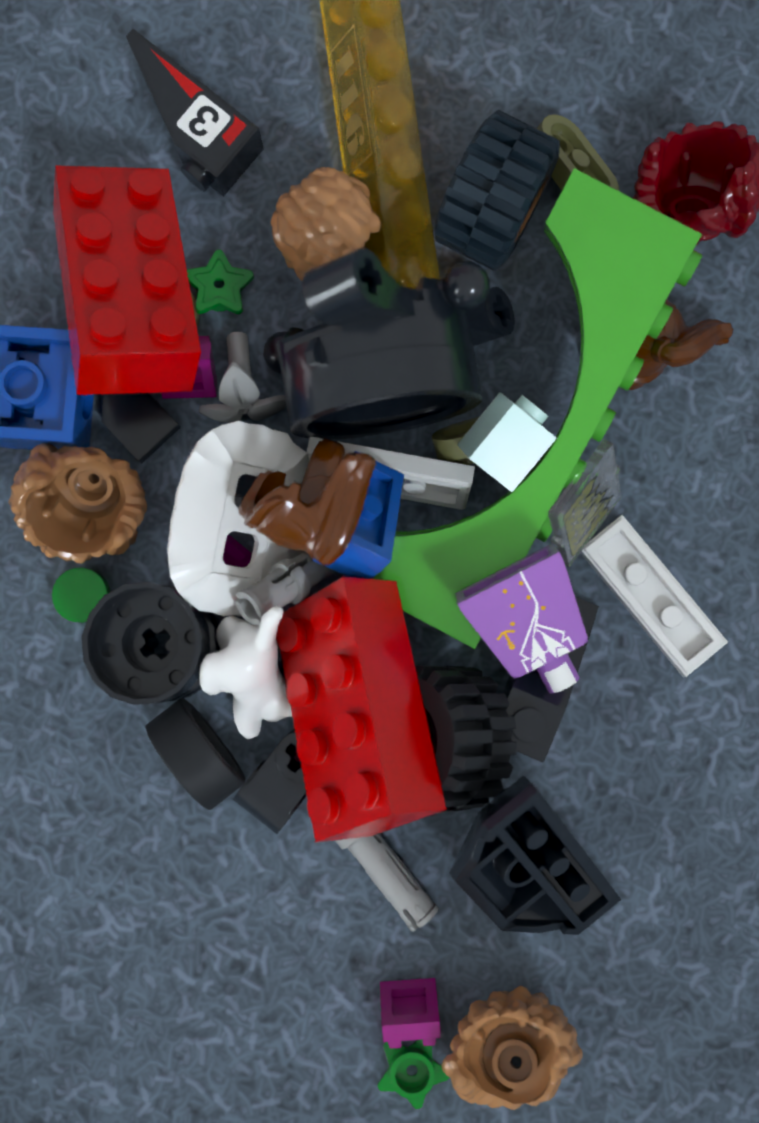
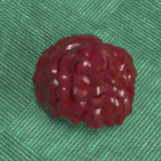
M714 121L710 125H700L698 127L693 123H686L680 134L670 131L665 139L657 137L646 147L641 163L638 166L639 178L634 185L636 193L633 199L701 233L702 235L697 245L701 241H707L719 236L720 233H725L731 238H739L748 231L759 211V142H756L755 135H748L744 125L734 123L725 128L724 123L721 121Z

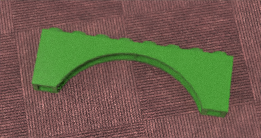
M575 168L554 205L544 228L545 235L556 249L568 273L576 298L581 336L580 363L576 386L568 412L556 435L557 439L514 491H509L491 505L475 514L449 524L428 529L396 531L391 562L373 578L396 581L404 612L473 649L477 647L481 637L457 605L455 593L526 557L536 538L544 543L548 539L560 516V512L552 509L562 489L571 493L574 491L588 465V462L580 459V456L590 438L598 442L602 440L616 414L614 410L608 408L618 387L628 391L643 366L644 360L636 356L647 335L657 339L672 313L673 307L665 304L675 283L685 287L702 258V254L694 250L702 235L701 233Z

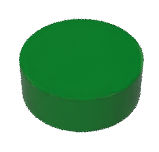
M73 568L64 572L56 580L52 590V601L56 611L63 618L72 622L86 623L92 609L104 595L111 591L106 579L98 572L87 568Z

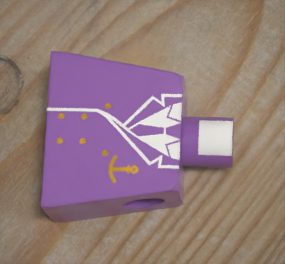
M553 543L455 593L457 605L463 615L513 678L521 677L536 669L549 693L565 690L579 680L580 677L568 653L584 645L588 638L564 560Z

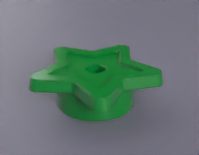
M220 249L214 252L206 267L187 269L189 283L198 291L195 308L198 314H203L210 310H229L237 315L243 312L241 291L254 279V274L251 270L232 267L224 252ZM216 281H222L224 282V286L222 288H216L214 286V283Z
M417 1040L409 1047L401 1045V1048L390 1049L388 1042L384 1043L383 1048L389 1068L379 1081L378 1089L380 1091L397 1092L400 1096L407 1098L415 1109H421L425 1096L433 1085L449 1079L443 1072L442 1066L432 1060V1046H423L422 1040ZM409 1065H415L417 1067V1073L415 1075H409L407 1073V1067Z

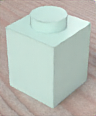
M499 392L457 445L471 461L513 492L557 438L542 426L549 416L525 396L521 395L514 404Z

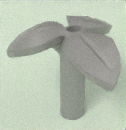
M243 332L228 334L226 340L229 366L222 377L219 387V401L224 404L201 405L199 413L219 422L232 423L241 421L242 415L248 414L250 419L259 421L282 411L287 407L285 395L259 399V389L251 376L247 334Z

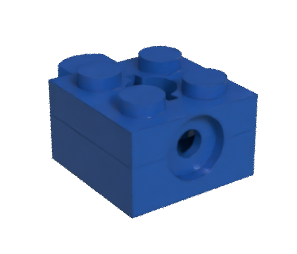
M0 325V448L32 450L35 446L42 443L52 444L58 449L63 446L90 447L94 395L76 394L68 330Z

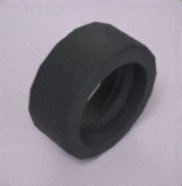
M184 698L176 701L146 724L147 735L167 768L190 796L202 807L212 810L244 785L246 778L231 752L205 718Z

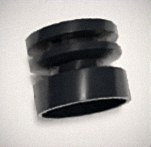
M152 582L124 584L104 595L89 613L82 634L83 661L93 682L111 698L132 705L185 699L202 690L199 680L202 660L207 654L221 651L216 639L217 628L220 622L215 613L199 611L178 593L175 587ZM156 634L170 635L171 638L165 644L169 652L168 654H155L153 649L159 644L155 636Z

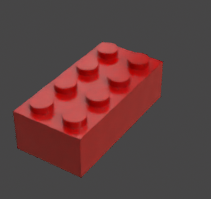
M55 165L53 214L76 394L192 392L201 356V347L169 169Z
M342 577L283 612L278 625L276 639L281 651L287 684L286 694L292 711L297 739V754L301 761L308 799L307 810L312 821L315 842L370 837L446 810L397 582Z

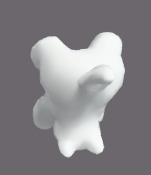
M273 606L264 613L259 625H252L246 620L239 619L233 615L224 618L218 625L216 634L221 651L207 654L200 664L199 680L204 692L209 695H215L220 692L232 693L234 721L239 733L246 739L258 736L261 730L262 719L268 722H277L286 717H292L291 706L286 694V680L278 667V645L275 640L278 625L283 616V609L280 606Z

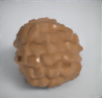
M332 167L317 168L308 174L306 178H303L298 185H291L289 192L279 197L275 205L276 210L271 218L270 223L274 243L285 258L287 267L294 269L301 281H303L304 275L309 269L359 248H364L365 243L369 240L370 233L379 232L382 225L379 216L372 210L368 187L360 180Z
M48 443L35 446L30 451L28 460L20 465L19 471L15 473L13 478L14 484L11 486L12 492L8 502L12 512L15 514L13 520L18 528L24 530L23 535L26 541L31 542L33 546H40L41 552L45 553V556L49 558L59 557L65 562L74 560L76 563L81 564L89 561L92 557L99 558L106 553L110 555L123 554L129 549L130 545L136 542L137 527L143 521L144 514L147 511L145 490L141 486L140 476L137 471L130 468L129 462L122 459H111L102 449L96 447L63 446L58 449Z
M521 985L511 992H491L488 1000H478L471 1003L468 1015L458 1023L459 1033L450 1042V1048L453 1053L443 1059L441 1066L443 1072L448 1077H451L452 1086L462 1100L471 1104L488 1105L491 1108L504 1106L508 1109L516 1110L523 1104L538 1106L541 1102L554 1098L561 1079L567 1075L568 1068L578 1065L583 1058V1053L576 1039V1029L568 1023V1018L564 1016L563 1010L559 1006L550 1005L549 999L544 993L531 995L528 989ZM514 1056L521 1059V1066L516 1067L513 1065L512 1058Z

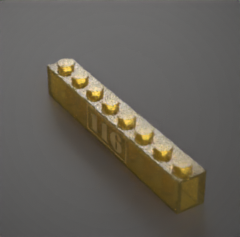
M320 0L343 172L350 177L360 180L368 187L372 210L379 216L382 224L379 232L370 233L369 240L365 243L364 248L372 251L377 256L383 268L400 286L416 289L420 278L440 279L400 0Z

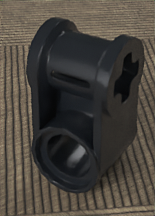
M295 728L280 741L267 760H263L233 798L235 802L276 834L279 833L307 796L302 766L294 759L297 754Z

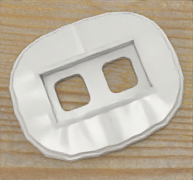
M241 421L224 424L206 433L196 443L184 464L170 520V533L167 545L170 577L178 593L199 611L212 612L221 616H241L235 603V599L238 598L236 594L268 576L272 566L285 558L292 560L303 553L302 550H293L277 545L264 534L258 533L255 528L246 526L234 502L238 479L243 474L258 477L260 473H266L267 471H280L286 474L284 485L290 486L294 481L301 484L308 466L307 452L294 444L288 433L276 431L261 424H249ZM232 531L251 534L254 537L251 561L246 567L226 565L223 562L226 538Z

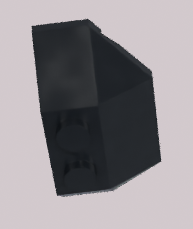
M524 775L510 787L503 789L497 797L477 813L449 872L454 881L501 931L544 933L560 929L563 934L579 935L621 901V898L540 792Z

